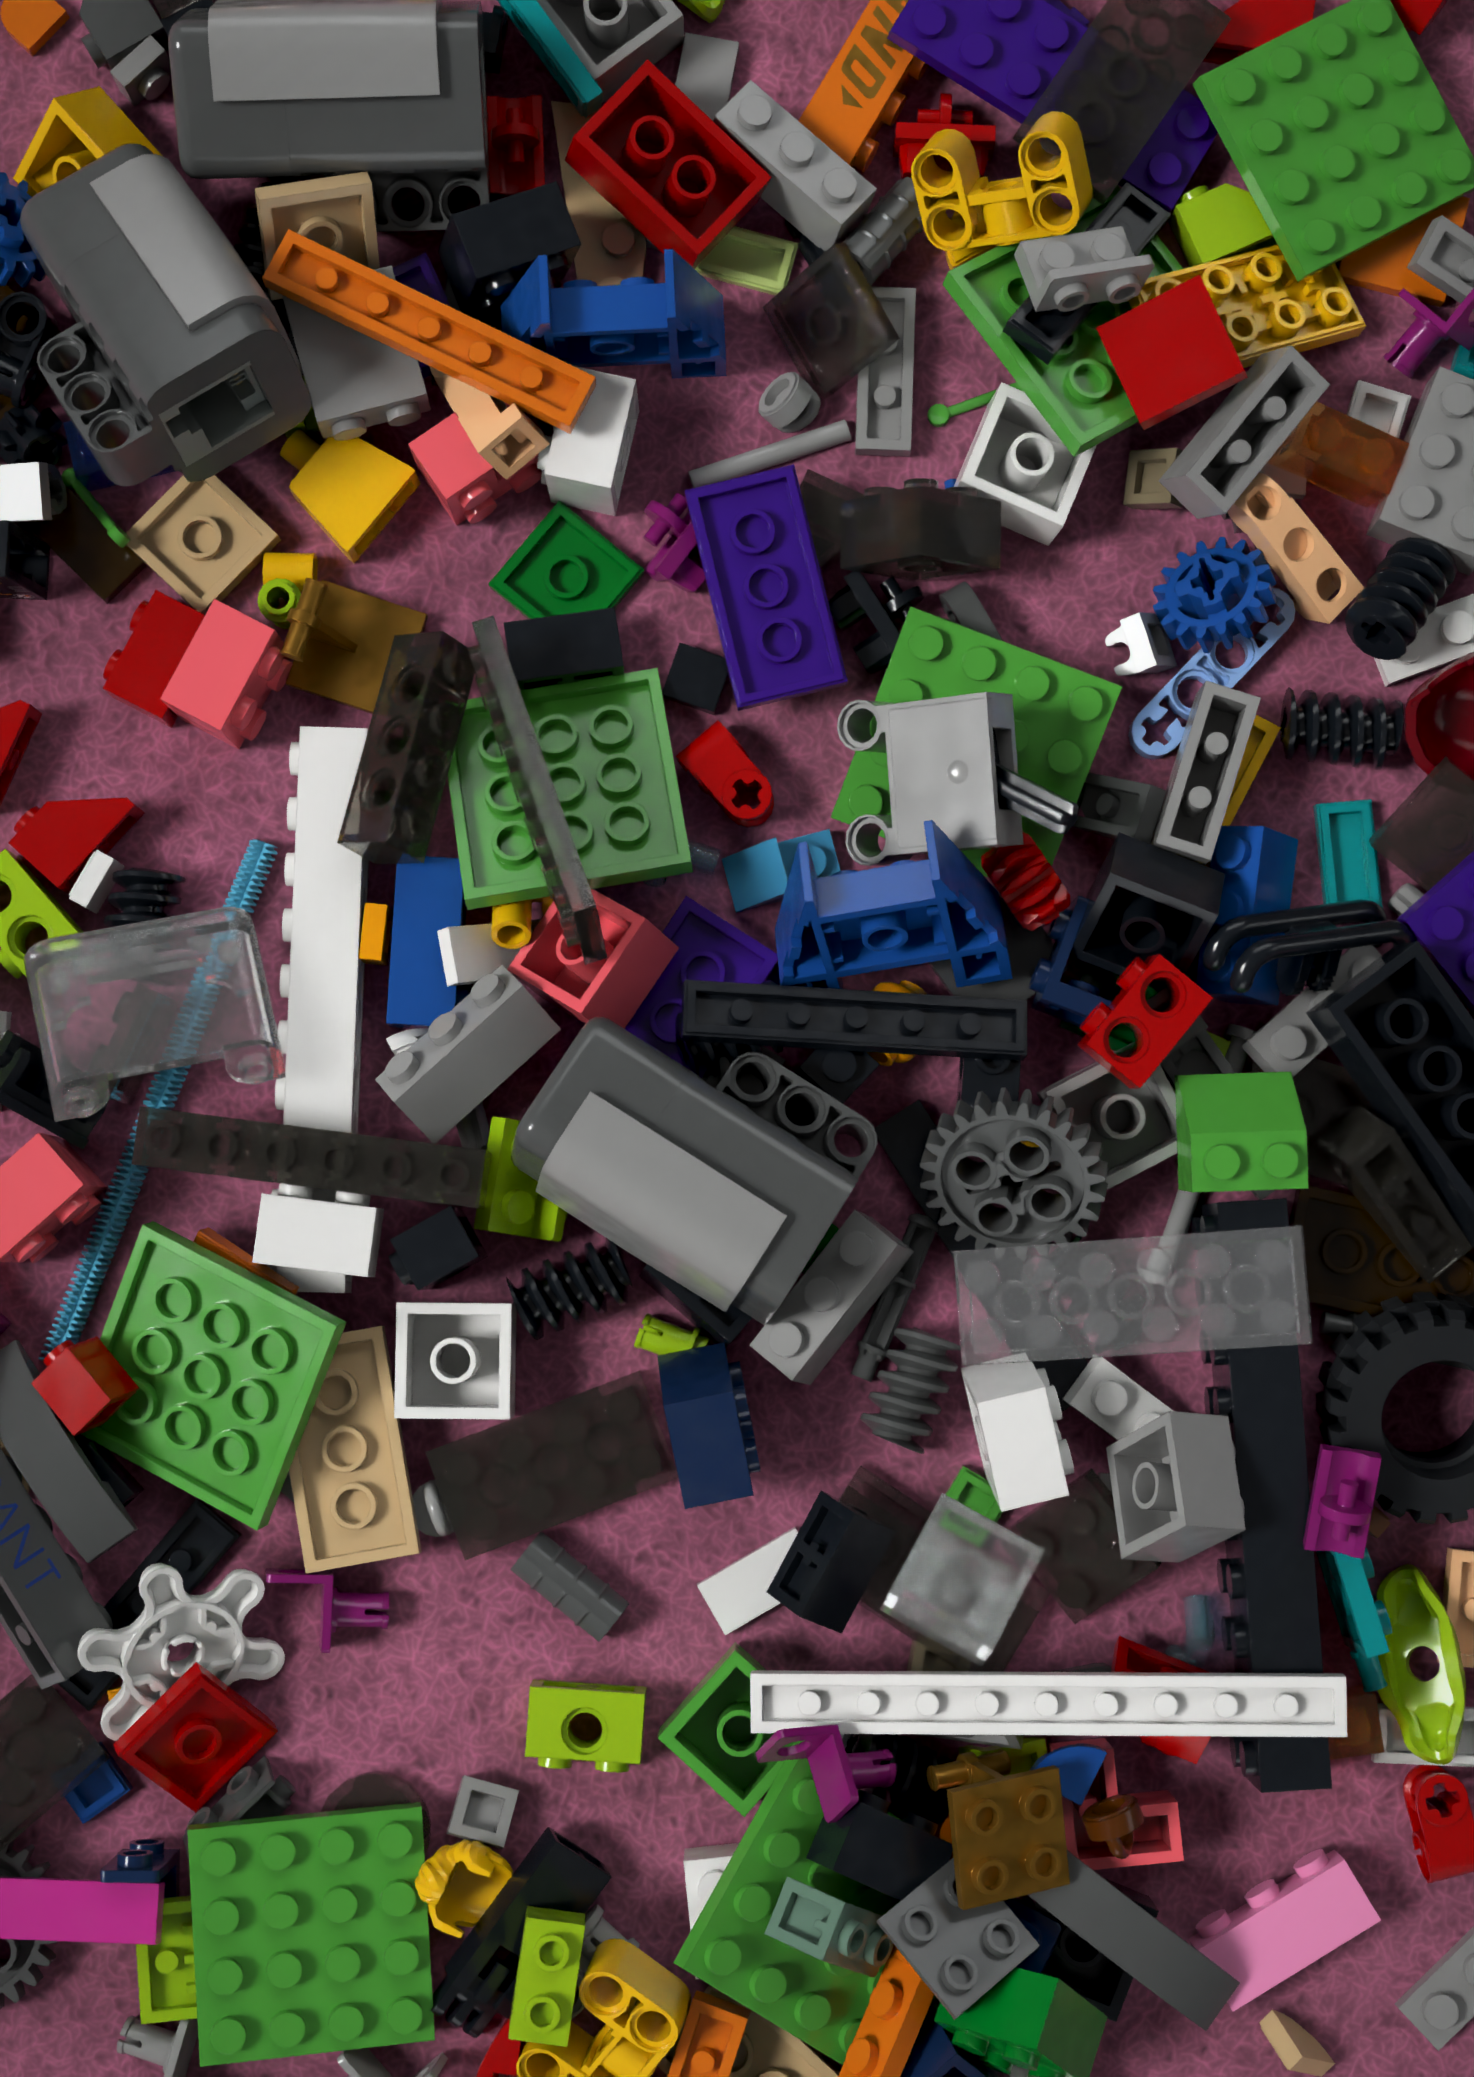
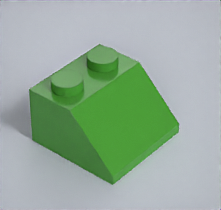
M1291 1071L1175 1075L1179 1190L1194 1193L1309 1189L1307 1129Z

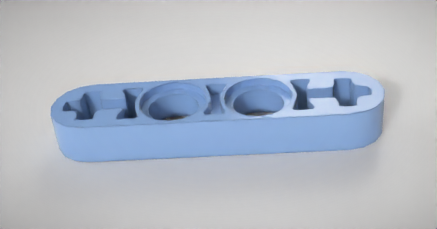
M1272 587L1277 598L1276 604L1280 607L1276 617L1281 624L1277 626L1270 621L1256 634L1255 638L1264 642L1262 647H1258L1252 637L1248 639L1240 633L1233 636V640L1238 642L1244 649L1245 661L1243 665L1234 669L1225 668L1220 665L1216 659L1215 649L1221 641L1214 642L1210 653H1204L1202 648H1200L1138 713L1130 725L1128 735L1130 745L1137 754L1147 759H1160L1170 754L1181 743L1185 727L1181 726L1178 718L1168 726L1163 734L1168 741L1166 745L1158 741L1153 742L1150 746L1147 745L1142 739L1146 734V729L1141 725L1144 721L1155 725L1168 712V709L1159 705L1163 699L1167 701L1174 714L1188 721L1191 708L1184 706L1177 695L1178 685L1181 682L1193 679L1198 680L1202 684L1205 681H1210L1233 688L1285 634L1293 623L1295 616L1294 603L1287 593L1279 588Z

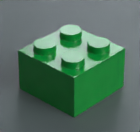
M1015 1967L955 2020L940 2002L934 2021L953 2034L951 2043L954 2046L979 2055L977 2061L995 2071L1011 2074L1013 2066L1029 2070L1028 2077H1089L1108 2016L1059 1978Z

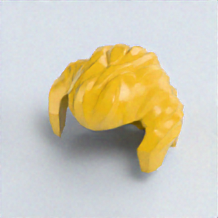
M463 1839L461 1842L453 1845L441 1846L433 1856L422 1864L418 1872L419 1875L414 1882L420 1899L427 1903L428 1914L432 1919L434 1928L461 1939L465 1932L455 1925L474 1927L507 1881L512 1877L513 1869L504 1857L493 1851L490 1847L479 1841Z

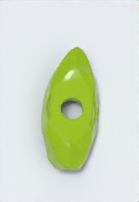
M1405 1564L1390 1572L1377 1590V1600L1383 1602L1392 1626V1634L1385 1635L1390 1652L1378 1655L1388 1686L1377 1691L1381 1700L1396 1718L1407 1748L1414 1755L1427 1762L1445 1765L1455 1758L1461 1738L1466 1701L1465 1671L1456 1631L1439 1596L1419 1568L1411 1564ZM1421 1646L1433 1650L1438 1656L1440 1663L1437 1675L1429 1681H1423L1415 1677L1409 1666L1412 1652Z

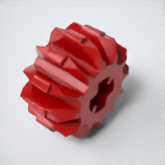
M1023 832V845L995 847L981 856V867L1023 928L1034 931L1043 924L1048 925L1060 917L1059 913L1070 906V894L1029 834Z

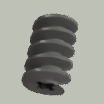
M915 1327L896 1328L894 1335L906 1345L905 1350L888 1349L885 1356L898 1368L896 1371L880 1370L877 1377L889 1387L888 1392H870L868 1398L881 1409L880 1413H862L860 1419L872 1430V1434L909 1450L924 1454V1449L912 1438L913 1436H931L933 1429L921 1418V1415L940 1414L941 1407L929 1395L930 1393H948L950 1387L938 1376V1372H956L958 1365L946 1355L947 1350L965 1351V1347Z

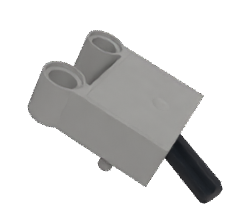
M980 692L903 703L855 700L848 703L841 710L837 722V731L840 740L846 747L854 751L887 753L891 815L866 814L857 817L850 824L846 832L845 843L847 851L852 859L860 865L890 866L892 863L900 860H909L913 855L928 854L923 821L933 820L959 850L964 851L1023 845L1021 815L1058 834H1067L1078 819V806L1076 803L1018 774L1012 694ZM873 716H875L877 721V730L874 737L870 733V722ZM881 829L884 831L886 838L882 851L878 844V835Z

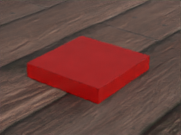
M1200 274L1096 327L1143 430L1248 378Z
M196 1662L113 1746L120 1758L196 1813L278 1730L264 1713Z

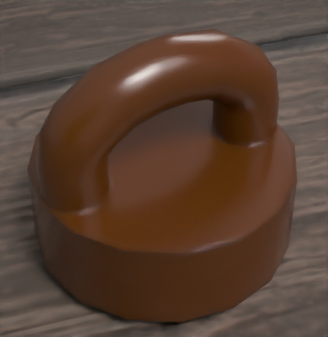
M1121 1794L1105 1798L1088 1807L1082 1815V1821L1090 1840L1097 1842L1106 1841L1114 1857L1125 1859L1132 1851L1133 1831L1144 1822V1816L1137 1798Z

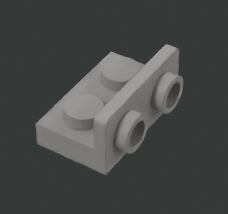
M1123 226L1020 241L1014 253L1035 312L1052 309L1066 312L1075 310L1084 304L1110 301L1111 303L1126 302L1138 296L1155 266L1150 254L1134 256Z

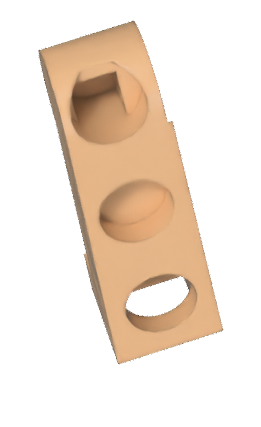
M430 367L436 383L452 410L459 417L458 420L477 452L506 480L550 444L541 429L515 403L507 408L503 401Z
M1259 472L1227 511L1233 522L1248 535L1257 549L1262 552L1265 560L1294 597L1292 601L1295 609L1305 619L1330 624L1364 589V586L1292 497L1290 498L1267 475ZM1337 589H1339L1338 594L1333 599L1326 601Z

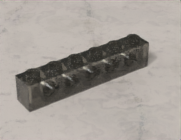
M140 1106L132 1164L151 1168L484 1210L492 1153L480 1149Z

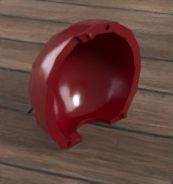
M1474 652L1454 661L1425 681L1410 695L1405 704V739L1415 763L1435 783L1460 793H1474Z

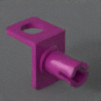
M1403 288L1398 295L1416 309L1413 315L1417 318L1392 349L1383 356L1396 369L1411 379L1417 368L1442 338L1447 341L1451 337L1468 351L1474 345V321L1469 322V317L1474 309V288L1447 321Z
M265 1569L266 1583L322 1584L319 1640L321 1653H330L331 1633H336V1627H381V1629H388L389 1614L387 1612L365 1610L389 1609V1592H338V1588L333 1587L334 1575L331 1570L306 1574L305 1569Z
M838 1724L778 1730L756 1752L759 1763L807 1758L827 1823L837 1822L858 1802L859 1795L857 1789L888 1788L893 1785L896 1777L895 1763L880 1765L881 1761H890L893 1758L892 1753L888 1749L882 1748L876 1751L846 1753ZM796 1741H803V1742H801V1743H799V1744H797V1745H793V1746H790V1747H783V1746H785V1745H787V1744H789V1743H793V1742H796Z

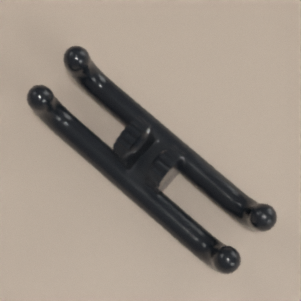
M1360 899L1247 914L1229 919L1209 939L1203 954V964L1210 971H1218L1224 966L1230 949L1241 939L1285 933V935L1271 936L1258 940L1245 949L1234 965L1230 976V986L1237 993L1249 991L1258 970L1268 961L1278 959V970L1275 971L1276 985H1278V990H1281V994L1291 996L1301 994L1300 992L1304 991L1303 988L1305 986H1309V990H1313V992L1328 990V987H1332L1331 983L1334 982L1333 977L1336 976L1343 949L1369 945L1378 948L1383 943H1393V947L1416 940L1411 929L1403 922L1387 920L1385 911L1377 903L1371 900ZM1355 922H1365L1364 924H1357V925H1350V926H1343V927H1336V926H1335V925L1355 923Z

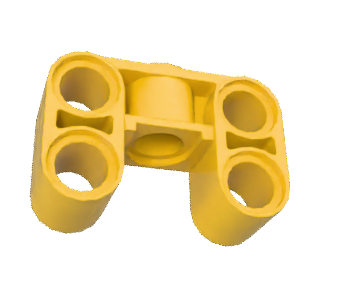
M1051 111L1042 115L1022 140L1018 150L1022 177L988 182V177H980L974 148L971 141L963 133L955 129H943L936 132L914 158L911 166L913 186L924 232L928 240L936 248L943 251H956L988 245L1006 246L1029 239L1069 233L1077 225L1093 197L1089 167L1078 123L1070 115L1063 112ZM1039 138L1054 140L1059 146L1061 154L1052 155L1042 148ZM933 155L945 157L950 162L953 172L940 169L936 165ZM1051 193H1060L1066 196L1071 202L1072 209H1063L1053 202ZM946 209L958 212L963 217L965 225H958L952 222L947 216Z
M613 1938L605 1940L597 1946L579 1986V1997L583 2006L603 2021L605 2025L593 2037L571 2021L567 2047L526 2042L516 2063V2073L518 2077H651L662 2058L675 2045L691 2004L689 1989L680 1978L633 1944L623 1939Z

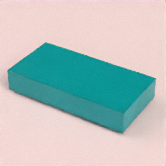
M1372 799L1315 804L1313 809L1323 904L1362 899L1374 901L1383 908Z

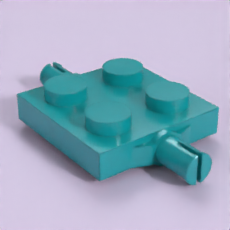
M1365 1547L1363 1559L1333 1551H1316L1344 1644L1351 1649V1659H1355L1363 1684V1691L1371 1692L1388 1686L1378 1655L1390 1652L1385 1635L1392 1634V1626L1383 1602L1381 1600H1373L1367 1579L1373 1578L1375 1573L1367 1548Z

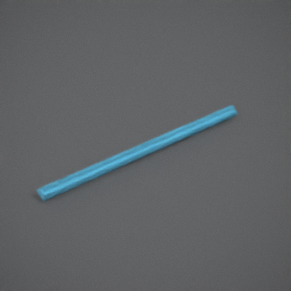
M257 839L249 841L250 846L246 848L248 853H244V859L241 860L242 866H239V872H236L237 879H234V885H231L230 890L232 892H228L229 898L225 899L227 905H223L222 909L224 911L220 912L222 918H218L217 922L219 924H215L217 931H212L214 937H210L209 940L212 944H207L209 950L204 951V955L207 957L201 958L203 962L199 963L201 970H196L198 976H194L193 979L196 983H191L193 989L188 990L191 996H186L185 998L188 1002H183V1006L186 1009H181L180 1013L183 1015H178V1020L181 1022H175V1026L178 1028L172 1029V1032L176 1035H170L172 1041L167 1042L170 1048H165L164 1050L167 1054H162V1058L165 1061H159V1065L163 1068H156V1071L160 1074H154V1078L158 1081H151V1084L155 1087L148 1088L152 1094L146 1093L145 1096L149 1100H143V1104L147 1107L140 1108L144 1114L138 1113V1117L142 1120H135L139 1127H132L136 1133H130L133 1140H127V1143L131 1146H125L124 1148L128 1153L122 1152L121 1154L126 1159H119L123 1166L116 1167L120 1173L114 1172V1176L118 1179H111L115 1186L109 1185L108 1188L112 1192L105 1193L110 1198H103L107 1206H100L104 1212H98L97 1214L102 1218H95L99 1225H92L96 1232L90 1231L89 1234L93 1238H87L91 1245H84L88 1252H81L85 1258H79V1261L83 1264H77L76 1267L80 1271L73 1272L78 1277H71L70 1280L75 1284H68L72 1291H65L69 1295V1298L63 1297L67 1304H60L64 1311H57L61 1317L54 1318L59 1322L58 1324H52L56 1331H49L53 1337H47L46 1339L51 1343L43 1345L48 1348L47 1351L41 1350L45 1357L66 1340L70 1339L74 1344L79 1342L78 1338L82 1335L80 1331H83L85 1328L83 1325L87 1322L86 1318L90 1316L89 1312L93 1308L91 1305L95 1303L93 1298L98 1296L97 1292L101 1289L99 1285H102V1279L106 1276L104 1272H107L109 1269L106 1265H110L112 1262L110 1260L114 1257L112 1252H115L117 1249L115 1246L120 1242L117 1239L122 1237L120 1232L125 1230L123 1226L127 1224L125 1219L130 1217L128 1213H131L133 1210L130 1206H134L136 1202L133 1200L138 1198L136 1193H139L141 1190L138 1186H142L143 1182L141 1180L146 1178V1175L143 1173L149 1171L146 1167H150L151 1162L148 1160H153L154 1156L152 1154H155L157 1151L154 1147H158L159 1143L157 1141L162 1139V1136L159 1134H163L165 1130L161 1127H166L167 1123L164 1121L170 1119L166 1114L173 1112L170 1109L175 1107L172 1101H177L178 1098L175 1095H179L181 1092L177 1088H182L183 1084L180 1082L186 1080L182 1075H187L188 1071L184 1068L190 1069L191 1065L187 1062L194 1060L190 1055L195 1056L196 1052L193 1049L199 1048L195 1042L200 1043L202 1039L198 1036L204 1035V1032L200 1029L205 1030L207 1026L203 1023L210 1021L205 1016H212V1013L208 1010L215 1009L211 1003L216 1004L217 1000L213 997L220 996L216 990L221 991L223 988L219 984L226 982L221 977H228V974L224 971L231 969L227 964H233V961L229 958H235L236 955L232 951L237 952L239 950L234 945H241L237 938L243 939L244 936L240 932H246V929L242 926H248L249 923L245 919L252 918L247 913H254L250 906L257 905L253 899L259 900L256 893H262L258 886H265L261 882V880H267L263 874L270 873L266 867L271 868L273 865L269 861H275L271 854H278L274 850V848L278 847ZM39 1357L38 1359L43 1361L45 1357Z

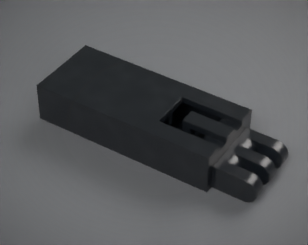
M547 1827L444 1967L447 1975L433 1993V2007L430 2011L434 2012L437 2016H441L447 2010L445 2020L455 2027H459L465 2021L463 2031L473 2038H477L483 2032L496 2013L508 2019L511 2015L527 1906L585 1914L612 1878L605 1865L584 1849L550 1827ZM500 1945L511 1951L504 1961L497 1956L493 1959L492 1964L494 1968L486 1978L479 1974Z

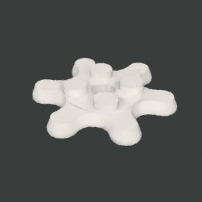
M164 1563L151 1564L142 1572L139 1581V1593L145 1604L141 1615L129 1626L120 1629L93 1628L81 1637L77 1654L81 1665L86 1670L92 1672H114L123 1680L121 1689L105 1705L102 1712L101 1728L109 1739L117 1741L196 1662L227 1686L243 1678L266 1680L275 1676L281 1670L285 1661V1654L282 1647L276 1641L264 1637H246L242 1632V1623L245 1616L260 1602L264 1595V1583L257 1573L246 1569H236L227 1574L215 1589L202 1595H189L183 1588V1579L177 1569ZM181 1643H194L192 1652L185 1659L180 1661L167 1660L170 1653L168 1648L170 1644L175 1647Z

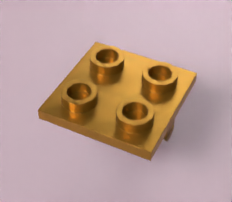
M306 578L297 607L290 608L286 620L291 624L282 650H280L281 655L294 660L286 685L392 720L428 615L325 580L320 582L315 579Z
M999 1750L998 1752L976 1756L973 1752L959 1754L954 1762L936 1766L931 1765L927 1768V1780L930 1788L934 1791L962 1784L960 1787L947 1789L959 1908L967 1910L1070 1884L1058 1767L1052 1765L1009 1775L1011 1772L1009 1755L1006 1751Z

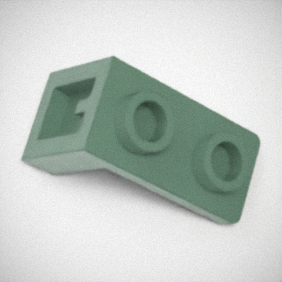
M787 1877L764 1933L821 1961L873 1978L877 1975L879 1968L888 1960L893 1948V1942L876 1922L883 1915L847 1903L790 1877Z

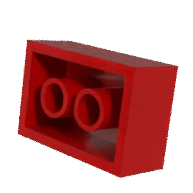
M648 59L573 136L564 160L663 254L664 249H673L694 269L759 201L772 178Z

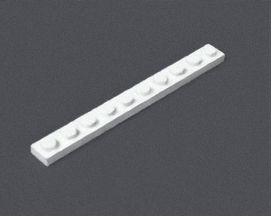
M752 1670L750 1673L751 1733H775L781 1729L838 1724L840 1734L1347 1737L1346 1676L1343 1673Z

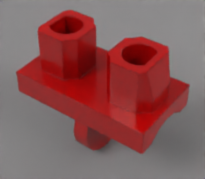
M940 93L939 109H918L917 122H896L893 157H899L901 179L905 177L912 178L911 166L914 158L936 132L943 129H955L963 133L971 141L980 177H984L987 161L991 160L993 155L996 125H972L973 111L952 110V93ZM933 155V158L946 159L940 155Z
M530 95L523 98L487 96L490 198L501 199L545 185L542 95Z

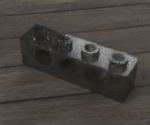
M444 631L394 636L337 841L338 844L374 864L424 863L480 656Z

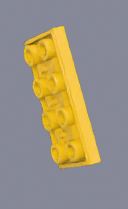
M1278 244L1147 278L1138 296L1128 300L1133 309L1200 274L1244 368L1252 366L1263 353L1290 345L1300 353L1358 337L1366 327L1335 263L1297 282Z

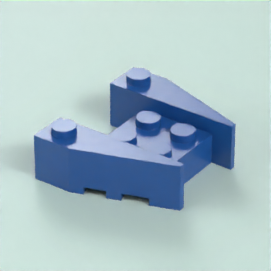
M664 249L665 283H655L653 279L647 277H631L622 280L620 285L597 286V283L594 281L579 279L564 283L563 288H553L547 255H538L501 305L502 332L572 366L584 368L671 363L672 379L727 376L723 295L673 249Z
M933 820L923 821L929 859L920 861L900 860L885 867L861 871L842 870L834 873L832 876L817 878L807 842L798 843L775 926L780 985L843 989L842 977L947 959L951 961L957 988L1013 979L999 892Z

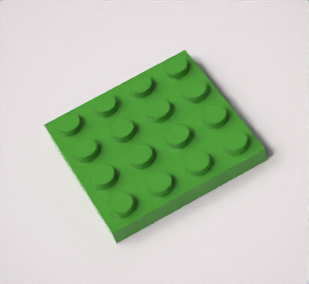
M1351 0L1199 76L1192 84L1297 282L1474 191V157L1390 0Z
M1117 185L1093 197L1077 225L1067 234L1084 232L1121 188ZM1158 235L1141 254H1150L1155 265L1148 278L1183 269ZM1019 243L997 246L948 271L942 285L1073 457L1139 422L1096 327L1131 310L1132 308L1128 301L1122 303L1100 302L1047 365L1003 332L1007 321L1029 297L1014 256Z
M910 606L875 701L903 703L980 692L1012 694L1018 774L1077 803L1122 686ZM875 716L872 717L870 722L872 737H874L877 730ZM855 751L830 818L850 825L857 817L866 814L891 815L887 753ZM1021 815L1022 832L1032 837L1052 866L1064 834H1058ZM881 829L878 836L885 838L884 831ZM992 848L961 851L983 876L988 877L981 867V856Z
M658 668L438 704L464 900L467 910L693 872Z
M154 1221L143 1224L100 1337L101 1342L137 1384L139 1389L104 1424L83 1432L81 1435L249 1527L259 1530L269 1523L347 1322Z
M808 1759L785 1760L673 1963L843 2065L847 2050L854 2040L869 2004L871 1993L878 1983L885 1964L879 1968L877 1975L873 1978L821 1961L764 1933L787 1877L796 1879L840 1900L880 1915L886 1914L900 1900L806 1858L824 1814ZM888 1812V1815H890V1816H892V1817H895V1818L901 1820L900 1818L896 1817V1816L893 1815L892 1813Z
M420 1802L187 1825L200 2067L435 2040L434 2012L430 2011L433 2007L428 1906L427 1903L420 1899L414 1882L419 1875L420 1867L425 1862L423 1818Z

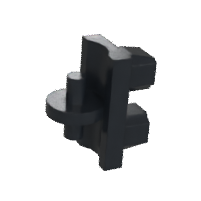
M857 568L844 576L848 585L839 590L828 603L831 615L842 631H845L867 615L877 629L876 633L853 647L863 666L871 675L888 667L900 635L898 628L892 620L900 617L904 623L910 606L915 607L924 599L925 595L919 586L912 587L903 592L896 579L891 577L880 585L889 600L883 606L864 575Z

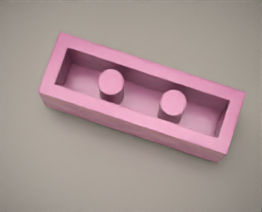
M1323 1849L1308 1853L1294 1864L1295 1874L1276 1884L1274 1879L1261 1882L1245 1894L1244 1898L1247 1903L1230 1914H1227L1224 1909L1217 1910L1197 1923L1195 1928L1198 1933L1189 1938L1192 1946L1240 1982L1227 2001L1233 2012L1381 1921L1345 1859L1335 1850L1325 1854Z

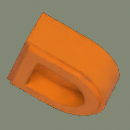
M4 0L0 11L2 23L8 34L32 57L70 18L67 11L55 0Z

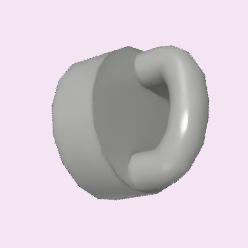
M787 372L773 380L765 389L759 401L758 412L774 428L784 433H792L802 430L815 419L819 413L821 401L818 394L798 373Z
M444 1479L430 1480L421 1485L413 1494L417 1526L425 1535L433 1537L447 1536L457 1530L465 1520L468 1509L466 1497L461 1488L452 1481Z

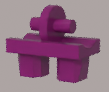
M676 493L666 507L651 500L644 509V512L654 524L644 535V539L657 547L667 533L670 535L644 568V572L656 581L668 580L671 584L686 592H695L705 580L701 560L691 553V550L697 543L689 510L682 520L679 518L687 508L686 498Z
M1320 1444L1303 1539L1304 1550L1333 1551L1354 1558H1364L1382 1460L1380 1453Z

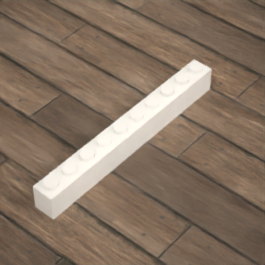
M300 726L299 742H291L289 751L290 774L298 776L297 797H289L287 804V827L289 831H295V853H286L284 877L286 886H293L292 908L284 909L282 917L283 941L291 942L290 964H282L280 970V995L282 998H288V1020L279 1021L277 1032L278 1053L286 1054L285 1076H277L275 1084V1107L277 1110H284L283 1132H275L272 1158L274 1166H281V1184L314 1188L312 1200L335 1202L336 1191L355 1193L365 967V963L359 959L364 906L365 902L367 903L374 737L368 728ZM272 1189L271 1195H278V1189ZM268 1265V1267L299 1287L297 1292L351 1293L352 1275Z

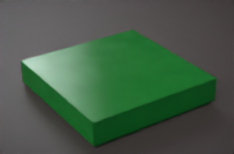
M558 501L488 585L527 619L616 608L645 572L642 567L561 501Z

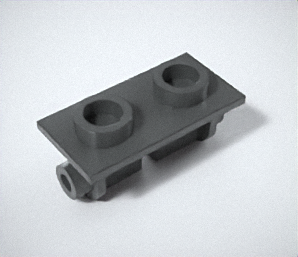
M263 1756L253 1767L245 1766L240 1769L230 1780L226 1790L227 1793L211 1809L209 1807L200 1809L187 1825L279 1816L292 1804L290 1797L296 1790L284 1776L279 1775L274 1779L269 1760ZM186 1827L185 1835L182 1836L186 1850L187 1859L189 1862L188 1835Z

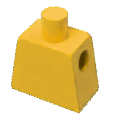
M299 429L287 439L280 451V456L299 470V473L289 485L294 498L354 564L421 484L416 471L408 464L358 437L338 441L331 436L320 445Z

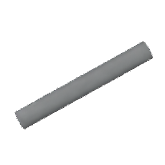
M844 419L688 471V475L693 488L746 476L851 441V434Z

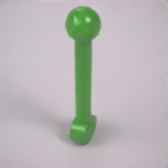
M1017 382L1010 384V386L1023 391ZM996 390L949 407L943 404H935L928 410V421L935 427H943L948 423L949 418L987 405Z
M76 468L64 470L61 477L65 486L75 490L106 528L110 538L120 547L124 548L131 541L130 537L117 526L82 483V473Z

